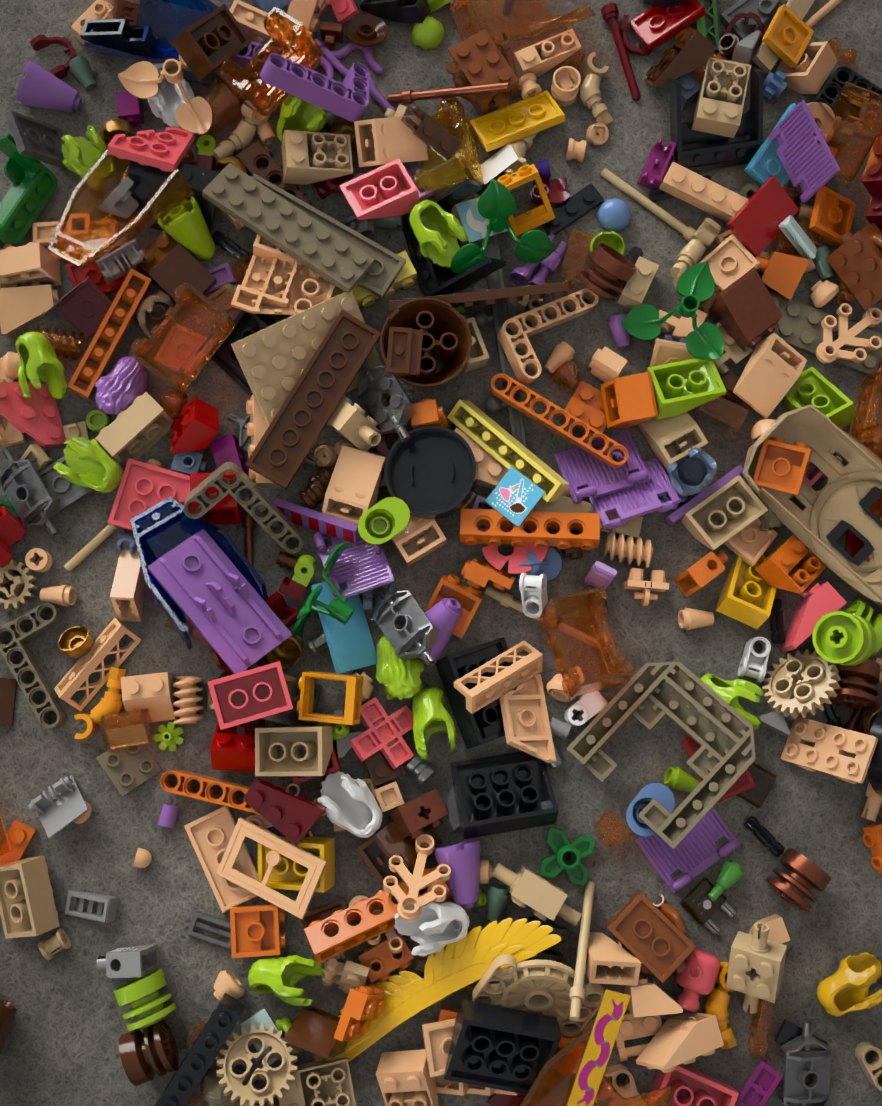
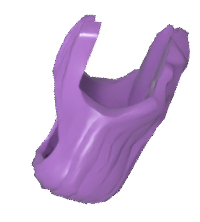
M125 356L117 361L106 376L100 377L95 384L97 388L95 396L96 408L103 410L107 414L118 415L120 412L128 409L138 396L143 395L147 390L149 371L144 362L133 356Z

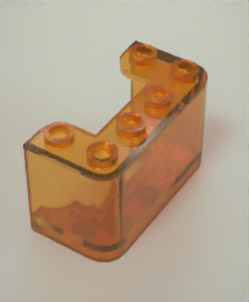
M276 6L266 15L264 20L265 30L271 39L248 64L241 69L234 60L227 59L214 70L235 96L263 116L273 113L290 95L268 85L260 77V72L271 53L284 56L312 70L319 64L322 58L321 48L306 26Z
M846 81L832 108L835 120L826 137V143L841 169L834 177L842 183L854 181L877 139L882 125V96Z
M187 281L184 285L180 284L175 289L173 295L175 296L174 302L177 304L175 307H170L164 315L165 319L160 325L157 324L152 329L151 337L149 339L146 337L142 339L137 338L132 343L131 351L129 352L132 357L179 393L189 386L236 324L226 312Z
M604 586L552 597L544 609L543 615L540 616L541 625L548 634V646L555 655L556 669L558 672H561L563 678V690L570 697L624 685L635 674L632 662L624 663V655L619 656L605 617L608 610L607 607L603 608L602 600L608 597Z

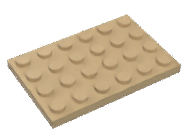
M352 290L349 294L347 292L338 294L231 344L267 427L271 424L340 311L343 310L365 323ZM375 346L366 359L370 368L382 365ZM361 369L347 392L358 387L363 373Z

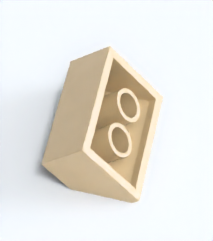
M145 392L143 395L138 396L128 409L120 412L109 426L104 427L95 439L125 468L128 458L138 461L169 433L173 420Z
M738 475L688 511L681 522L696 540L714 551L765 514L768 509L741 476Z
M332 726L255 728V777L324 776L333 751Z
M45 856L29 857L0 865V915L6 939L38 936L60 926Z

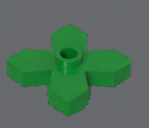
M550 827L546 842L555 853L541 860L540 875L554 878L565 869L572 883L586 885L589 872L581 863V858L593 853L595 839L580 835L569 843L563 830ZM567 851L570 852L571 858L564 860L563 854Z

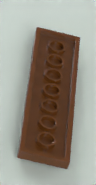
M572 281L429 296V298L443 300L451 304L453 308L457 307V303L462 302V307L479 305V300H484L485 305L501 303V298H506L507 302L522 301L523 296L529 295V300L545 298L546 293H552V297L568 296V291H573ZM416 298L388 301L389 310L397 309L399 305Z
M340 311L245 464L246 467L285 490L288 488L381 335L379 331L345 311Z

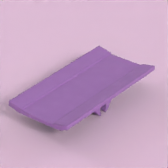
M205 529L197 532L164 554L147 568L234 674L246 671L292 636V633Z

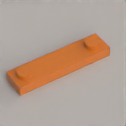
M14 820L0 846V865L22 860L37 830L19 820Z

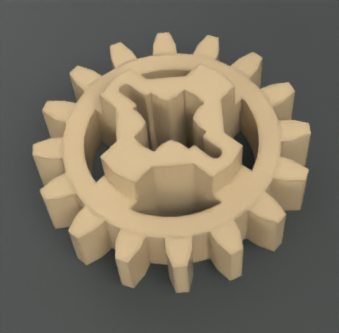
M10 560V563L5 567H0V594H6V597L9 598V600H5L0 596V608L4 606L6 610H11L13 605L15 609H20V603L29 604L27 597L34 598L35 595L31 593V590L37 589V586L33 585L32 582L37 578L30 575L33 570L28 567L25 568L26 564L20 562L17 565V561ZM13 571L20 572L22 576L15 577V573H13Z

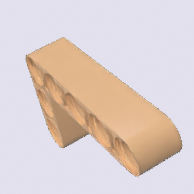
M585 288L512 317L504 322L498 330L497 337L517 380L521 384L529 385L533 383L542 372L541 364L528 337L587 314L598 303V295ZM583 298L587 299L589 304L585 303ZM564 305L567 306V307H569V309H570L571 312H568V311L564 308ZM545 313H548L551 316L552 320L548 319L545 316ZM525 321L531 322L533 327L527 326ZM506 328L512 330L514 335L508 334ZM515 348L520 349L523 352V356L517 354ZM525 368L531 370L533 376L528 375Z

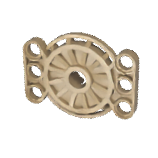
M504 954L495 958L472 991V1001L557 1017L560 1033L567 1037H573L584 1029L599 1010L604 990L600 984L588 983L583 985L585 999L581 1003V1009L587 1010L580 1011L579 1021H572L569 1019L571 1008L569 995L570 988L573 987L574 983L571 977L574 978L575 971L571 967L560 962L539 959L516 963V959L513 956ZM503 965H509V966H511L510 968H507V969L500 968V966H503ZM491 981H499L500 983H498V984H490L489 982H491ZM590 994H599V995H597V996H592V997H591V996H588V995H590ZM480 996H487V997H489V998H487V999H479L478 997H480ZM570 1023L575 1024L573 1026H565L566 1024Z

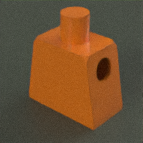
M775 251L771 252L768 259L759 255L755 257L761 265L757 270L762 272L760 277L765 286L791 300L810 260Z
M721 550L715 554L710 551L674 578L673 581L683 594L689 597L725 570L724 564L728 562V557Z

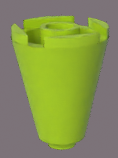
M190 196L191 200H187L184 197L175 201L164 210L166 215L163 219L159 216L157 223L198 260H209L214 256L216 246L198 202L193 196Z

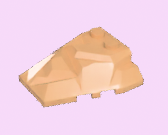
M257 234L253 244V256L242 284L237 286L231 307L252 314L295 315L330 299L336 285Z

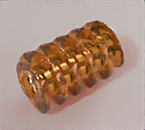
M37 326L34 332L42 333L47 337L53 346L56 357H70L73 360H77L80 357L84 348V333L80 332L78 338H76L75 331H71L69 337H67V331L63 329L60 335L56 328H53L51 334L49 327H44L42 332L40 326Z

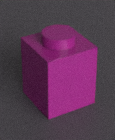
M128 91L115 92L119 119L127 121L132 128L137 127L139 124H144L141 98L132 95Z

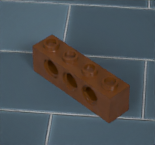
M257 140L237 155V158L245 165L250 177L255 173L272 184L279 181L281 183L277 187L312 205L309 197L305 193L302 195L299 192L298 184L284 183L283 165L279 161L275 162L273 160V154L266 145L262 146ZM261 166H268L266 169H259Z

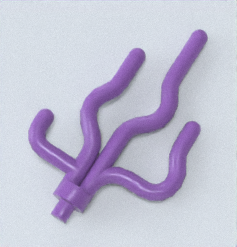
M312 39L307 48V53L314 59L306 64L305 67L315 70L321 65L326 71V76L333 80V67L343 77H346L349 72L338 59L347 56L357 49L363 52L366 63L377 75H382L384 72L383 68L373 58L370 47H362L349 42L341 49L332 51L326 48L319 39ZM370 76V96L385 112L387 108L396 111L377 91L375 81Z

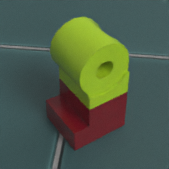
M202 135L197 140V161H190V165L215 171L217 163L213 152L217 148L215 139L211 135Z
M310 555L300 556L295 564L292 578L290 579L285 576L278 591L299 602L317 566L316 560Z

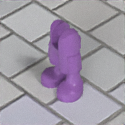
M550 233L547 236L552 244L556 236ZM562 241L555 252L546 259L536 263H527L523 267L514 269L510 274V279L520 287L525 286L535 268H540L539 272L529 282V285L546 284L547 276L554 275L560 267L561 259L568 248V244Z

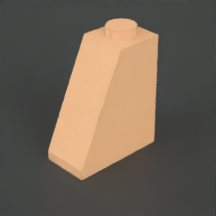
M51 284L0 288L1 334H11L40 318L59 301L58 290H54V286Z
M135 549V553L130 554L129 550H122L119 555L110 599L119 621L142 622L147 560L144 551Z
M590 932L585 974L589 983L638 986L641 968L640 960L604 933Z

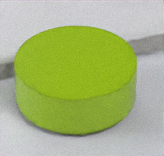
M99 409L92 410L86 417L87 427L96 433H99L110 424L108 415Z

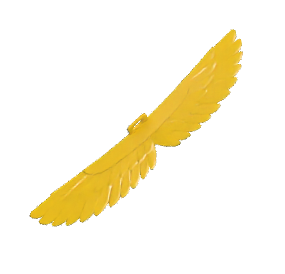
M508 918L500 923L495 920L489 923L483 930H481L482 926L473 928L469 933L467 932L466 937L447 944L446 949L444 946L439 953H435V955L433 953L428 956L424 968V978L416 973L404 970L399 971V975L389 976V981L377 982L375 985L383 988V993H385L383 1000L385 1001V1006L378 1018L367 1019L368 1028L365 1034L360 1039L349 1040L345 1052L326 1060L348 1058L349 1063L420 1011L437 1004L451 996L452 993L480 980L496 957L507 954L513 956L516 959V963H520L537 956L538 953L559 943L562 940L561 936L550 934L554 930L553 927L549 925L540 926V921L527 923V918L519 919L513 922V918ZM509 965L500 966L503 969L510 967Z

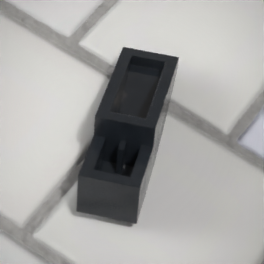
M363 0L359 5L361 10L371 15L401 23H422L430 13L427 0Z
M126 19L85 20L80 34L81 39L92 44L118 52L137 55H151L156 40L150 25L129 26Z

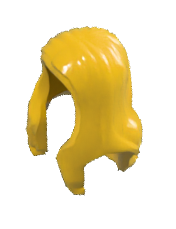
M868 952L860 953L856 956L849 955L841 960L838 970L833 975L819 983L817 997L828 1014L838 1017L848 1012L871 1009L882 1002V989L868 996L869 987L877 983V979L882 975V965L876 959V955L869 954Z

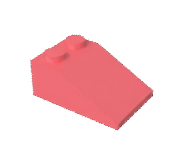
M399 158L339 185L358 220L402 216L412 211L413 207L420 203L418 189Z
M828 581L821 585L816 583L801 594L803 598L797 604L785 636V642H783L781 647L783 652L796 649L813 633L816 623L822 616L838 611L847 603Z

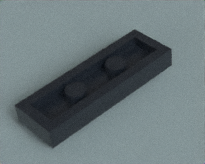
M590 183L571 196L566 202L552 209L555 219L542 224L548 234L557 235L604 202V198L593 184Z

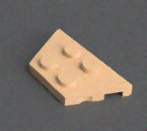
M537 674L499 698L506 743L547 763H553L556 761L544 688L541 674Z

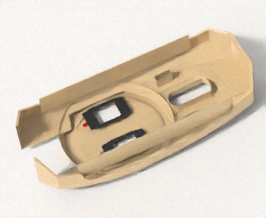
M810 404L787 411L780 415L748 449L743 476L778 519L827 568L858 593L882 607V521L868 509L882 495V459L833 423L829 417ZM771 436L785 439V444L794 445V442H800L809 445L808 449L812 450L810 462L827 477L826 485L821 490L815 491L803 480L799 496L757 486L753 481L764 440H771ZM833 454H838L847 464L844 466ZM792 497L796 498L805 508L801 510L790 499ZM847 529L851 530L865 543L853 558L836 543Z

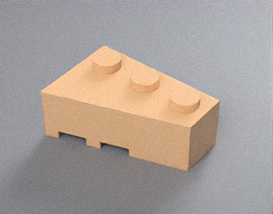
M29 242L27 245L10 246L0 250V288L18 287V283H32V286L40 285V282H54V286L61 285L60 261L39 242Z
M456 428L454 431L465 439L475 456L478 467L477 485L494 490L509 469L472 438Z

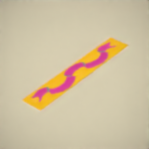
M605 990L567 1106H593L631 995Z

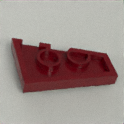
M261 779L256 780L242 798L296 846L301 843L327 808L320 804L310 803L304 797H296L285 792V789Z

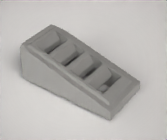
M756 30L735 45L731 61L750 64L752 57L758 49L761 31Z
M68 890L64 914L102 923L115 921L119 897ZM78 897L80 898L78 910H75L76 900ZM87 899L89 900L87 912H84ZM97 901L99 902L97 913H94L95 904Z

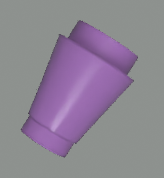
M627 314L610 317V323H608L617 348L630 346V334L622 326V320Z

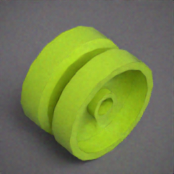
M833 611L822 616L816 623L812 633L813 645L817 654L824 660L834 664L845 666L861 664L873 654L876 645V634L872 625L865 618L844 611Z

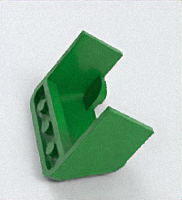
M7 134L0 137V150L9 157L4 165V172L7 178L14 184L0 203V241L12 245L19 243L56 190L58 182L56 176L39 160L19 154L14 138Z

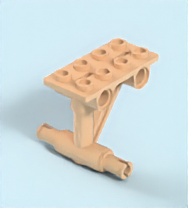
M802 717L794 719L790 730L791 735L788 736L781 755L782 760L812 772L820 771L833 775L848 783L862 784L864 782L878 738ZM869 781L865 793L868 798L860 817L876 822L882 803V796L874 791Z

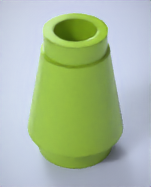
M669 767L664 776V784L668 785L669 789L691 793L700 784L699 780L679 767Z

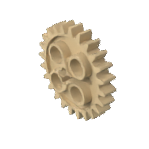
M808 649L805 650L804 654L797 650L796 655L793 657L790 653H787L788 659L784 660L780 657L779 665L772 664L774 671L766 672L770 678L763 680L766 684L762 687L765 692L764 697L777 714L782 712L786 718L791 714L796 719L800 713L803 718H806L807 712H811L814 716L816 713L815 709L819 708L823 711L824 703L832 704L829 697H837L835 689H840L838 681L841 678L836 665L824 660L817 654L816 650L812 654Z
M264 1023L261 1024L259 1030H256L254 1024H251L249 1032L244 1027H241L242 1035L239 1036L233 1032L232 1037L234 1041L226 1040L225 1042L228 1050L221 1049L219 1051L220 1055L224 1058L217 1060V1066L222 1067V1069L216 1071L217 1077H224L219 1081V1087L227 1086L223 1093L224 1096L232 1093V1104L240 1099V1106H245L246 1102L250 1106H255V1103H259V1106H264L266 1101H268L270 1106H274L273 1098L276 1097L282 1101L281 1091L290 1092L287 1082H295V1077L291 1075V1073H296L298 1069L297 1066L291 1065L297 1062L298 1059L297 1056L291 1055L295 1050L290 1046L287 1047L289 1043L281 1039L283 1035L282 1030L274 1034L273 1025L268 1031H265ZM257 1043L261 1045L262 1049L257 1053H252L248 1050L249 1046ZM271 1047L272 1050L262 1060V1069L256 1068L249 1082L244 1086L242 1083L251 1075L253 1063L255 1065L259 1064L267 1048ZM272 1058H278L282 1063L279 1067L272 1068L268 1065V1062ZM236 1065H244L246 1071L241 1075L235 1074L232 1070ZM258 1079L266 1082V1086L261 1090H257L252 1086L253 1082Z

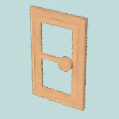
M240 817L216 874L303 920L327 861ZM246 836L273 850L266 855V861L269 866L262 883L233 868ZM281 855L309 869L296 901L266 886L274 866L281 861Z

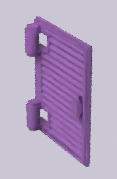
M803 99L768 137L771 142L777 141L780 148L776 153L794 187H801L803 194L800 196V199L805 203L841 169L826 143L827 139L823 131L819 129Z
M629 431L609 437L623 445L628 451L629 457L626 463L617 469L609 467L578 447L553 454L563 479L569 483L567 488L574 504L581 503L584 497L592 496V499L633 487L636 481L643 480L646 483L652 480ZM600 440L592 442L594 449L601 450L604 448ZM613 452L611 454L614 461L620 462L623 460L620 452Z
M658 458L644 462L652 479L651 481L646 483L643 480L636 481L633 487L592 499V496H588L595 512L600 514V522L603 528L612 530L624 526L627 520L654 511L662 513L678 506L681 499ZM668 494L670 501L661 503L658 496ZM616 511L618 518L609 521L606 514Z
M317 532L314 534V540L323 566L334 548L346 541ZM360 534L358 543L356 545L352 544V546L343 551L328 574L331 582L346 599L395 582L382 544L373 545L367 543L361 538ZM331 539L333 546L326 547L325 541ZM346 582L348 589L341 591L339 584ZM331 589L334 599L338 600L339 598Z
M714 807L709 810L675 849L671 848L656 833L648 837L640 836L635 840L672 894L692 882V879L722 857L727 856L740 844ZM724 835L728 843L719 848L715 841ZM679 869L683 876L674 882L670 875Z

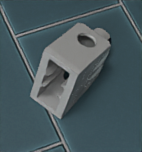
M158 944L120 947L106 953V956L98 957L97 969L98 971H106L107 978L145 976L159 969Z

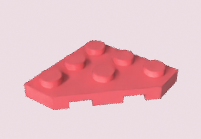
M167 127L165 132L155 133L154 130L136 132V136L132 137L118 134L108 144L107 154L114 155L119 159L135 161L141 165L160 168L165 172H174L192 145L195 133L177 127Z
M0 382V414L9 420V424L21 433L25 432L36 440L35 443H38L42 448L66 445L64 444L66 439L56 399L52 397L47 384L40 382L41 388L37 389L33 387L31 382H27L31 398H25L19 382Z
M128 458L108 524L132 531L184 504L185 497L190 492V476Z

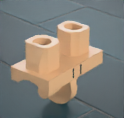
M631 568L628 580L624 582V589L641 590L642 592H634V599H641L642 606H648L649 600L657 601L658 594L650 593V591L665 592V590H669V583H665V571L652 570L650 581H643V569Z

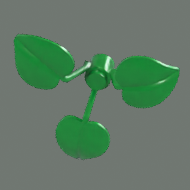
M492 179L487 189L480 196L477 204L480 215L489 219L483 247L480 249L475 243L462 246L454 254L450 268L454 273L461 274L486 260L488 257L484 252L488 245L491 230L501 232L506 228L515 243L519 244L514 250L515 256L525 263H536L546 259L553 253L554 247L547 234L540 230L527 231L522 235L521 240L517 238L506 217H510L515 212V198L503 184Z
M702 262L690 267L679 277L677 291L681 296H684L679 306L658 319L659 312L654 306L650 304L637 305L622 320V326L626 332L632 337L643 341L655 339L661 333L659 323L664 322L679 312L682 317L692 318L694 331L690 332L686 337V347L689 353L699 359H721L724 344L719 329L710 322H704L698 328L696 321L697 314L695 312L700 302L710 299L715 290V282L708 262Z
M343 542L337 545L322 569V577L339 599L333 598L329 605L317 600L323 589L321 585L317 586L297 615L298 620L292 630L294 635L303 638L304 626L312 611L328 615L344 625L353 615L355 609L345 603L346 598L340 594L328 577L329 572L343 551L352 546L350 542ZM315 605H319L325 608L326 610L315 607Z

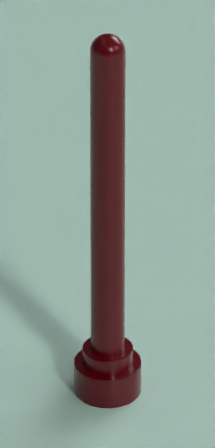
M609 3L601 8L603 20H606L610 25L632 99L639 101L641 95L617 22L619 10L616 3Z

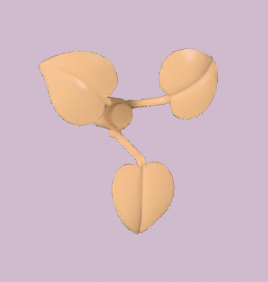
M180 55V61L167 59L163 63L160 77L158 69L147 61L137 62L124 72L118 74V78L124 88L132 95L141 99H149L156 96L159 91L157 83H162L164 77H166L168 82L178 85L186 102L179 105L176 109L175 117L178 125L186 131L200 135L206 134L212 124L211 107L204 98L199 96L189 101L181 81L183 79L182 69L190 71V68Z

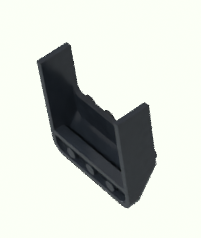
M751 67L750 109L747 113L742 114L740 126L734 138L691 130L693 121L681 123V83L674 79L669 80L670 137L672 142L677 143L674 149V157L677 164L697 172L748 164L763 144L764 71Z
M466 178L431 201L437 203L444 211L451 214L455 204L481 190L483 184ZM410 214L403 221L404 235L413 266L417 272L419 288L424 296L445 295L463 290L506 266L505 261L489 257L461 274L454 273L451 268L440 267L437 263L434 264L431 259L422 255L419 242L409 222Z

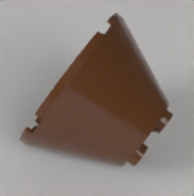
M423 297L406 301L399 305L384 322L380 335V350L385 364H387L389 327L423 329L420 377L416 375H394L406 384L421 388L443 385L459 375L469 360L472 348L469 325L463 315L455 310L451 304L443 300Z

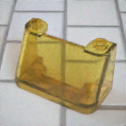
M455 103L430 116L458 139L461 144L447 161L428 146L429 160L422 161V169L419 168L415 172L414 181L419 189L423 188L425 191L445 190L454 187L466 178L483 183L477 139L458 104Z

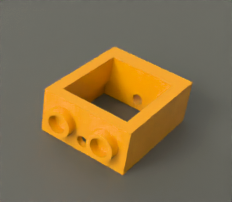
M534 164L524 165L517 172L510 175H502L497 179L509 191L534 180L542 199L543 205L515 218L513 215L506 217L516 236L555 219L540 174Z
M314 671L302 672L298 682L299 690H301L300 700H298L296 707L299 714L298 720L344 725L359 724L364 676ZM315 679L347 682L344 716L313 713Z

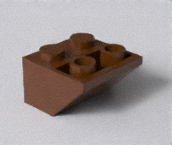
M307 1006L300 1010L283 1040L290 1043L292 1049L297 1051L307 1050L313 1053L312 1056L323 1061L345 1052L348 1042H341L334 1038L340 1017L313 1006Z

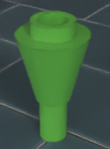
M725 861L716 885L707 896L715 902L723 891H726L744 878L743 868L735 861Z

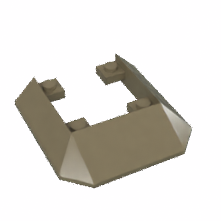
M681 662L645 663L566 749L596 778L604 783L618 765L603 750L633 717L651 732L666 715L701 746L686 764L703 780L678 808L670 814L653 798L638 814V817L671 848L675 849L756 760L753 725Z

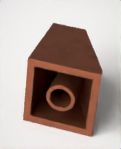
M754 267L720 292L709 308V311L742 350L749 345L752 348L762 340L760 336L765 332L769 335L779 327L778 321L783 317Z

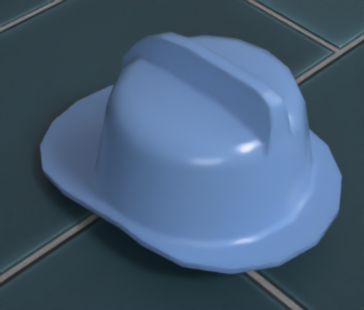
M551 547L548 548V552L541 563L533 552L527 551L526 555L529 561L518 564L519 566L531 565L532 570L524 573L535 576L546 574L547 581L554 579L562 568L560 554ZM521 573L513 574L516 576L514 581L519 583Z
M651 783L642 788L626 811L628 827L639 836L648 837L655 834L638 817V814L653 798L670 814L674 809L675 799L673 793L662 783Z

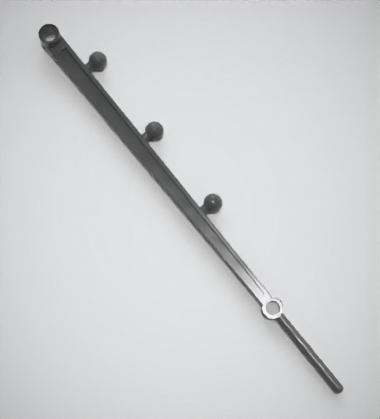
M482 180L476 181L483 184V188L479 190L483 192L487 189V187L490 184L488 182L484 185ZM477 192L472 195V199L480 197ZM498 234L489 237L484 254L488 258L501 260ZM485 238L480 239L481 248L483 247ZM460 240V242L465 245L469 244V241L462 242ZM503 268L486 276L488 290L505 288ZM501 298V303L490 304L491 314L477 311L472 317L475 318L478 328H484L488 323L493 322L501 373L518 381L497 337L498 330L509 319L506 298ZM506 328L507 333L512 335L511 330ZM503 382L504 390L507 388V384L505 382ZM520 393L514 396L517 402H521ZM495 396L489 397L485 402L487 411L495 414L500 412L502 408L507 407L511 435L527 448L523 413Z

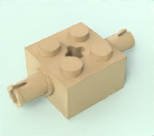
M344 395L327 424L356 448L368 451L372 446H377L381 441L382 434L376 432L378 430L376 428L378 423L369 415L365 417V411L356 403L352 406L353 402Z
M501 863L496 865L491 876L509 886L508 891L512 895L511 899H513L514 903L522 908L528 905L532 908L533 914L543 921H546L547 918L554 921L555 917L558 916L573 927L577 925L582 913L577 912L564 903L568 896L564 890L523 865L517 874L501 865Z
M762 922L754 923L753 935L738 931L731 946L726 988L745 994L742 1008L747 1012L748 1006L751 1005L750 1014L758 1012L759 999L775 1003L782 984L787 950L786 945L768 940L770 927L764 923L763 930H761Z

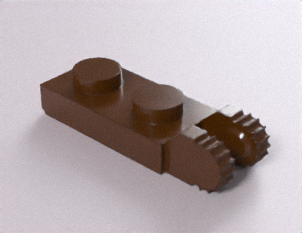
M412 104L409 109L421 119V122L417 126L407 116H403L401 121L413 131L415 136L445 161H449L461 142L432 117Z

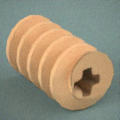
M612 531L606 540L603 559L607 553L610 555V561H613L615 556L618 555L619 563H622L623 559L627 557L629 565L636 559L638 567L645 561L646 568L648 569L652 559L653 546L650 539H647L643 544L641 537H638L634 542L633 536L629 535L625 540L622 533L616 539L615 532Z
M196 676L173 677L180 680L173 684L174 688L180 689L173 693L174 697L180 699L173 703V706L180 708L173 712L174 716L180 717L173 724L197 723L198 720L203 719L202 715L197 714V711L202 710L203 706L197 705L196 702L203 700V697L196 695V693L202 691L203 688L196 686V683L203 681V678Z

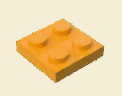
M783 4L778 8L761 41L793 68L802 57L814 31L790 8Z

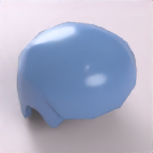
M614 198L608 199L600 205L596 217L599 220L600 226L605 230L620 232L629 224L631 213L628 205L623 200Z

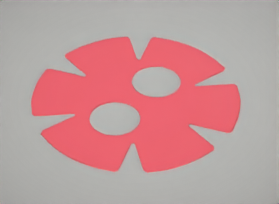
M510 527L501 528L503 532H510L512 530ZM531 527L526 528L530 530L531 533L535 532V530ZM534 545L514 547L513 553L509 556L501 555L498 552V546L483 547L482 552L486 560L496 569L501 570L505 563L509 561L508 573L518 574L532 570L531 565H518L519 563L529 561L526 555L527 551L533 552L541 563L548 552L549 546L546 548H536Z

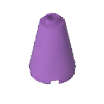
M33 61L27 62L23 69L27 74L24 76V79L20 78L17 89L19 104L69 113L80 109L82 98L79 97L77 90Z
M444 598L425 612L432 625L439 629L433 646L430 649L431 654L436 660L443 655L462 614L460 603L453 598Z
M480 840L434 848V855L438 865L446 864L451 868L450 879L445 882L453 902L460 905L463 909L475 907L474 902L479 900Z

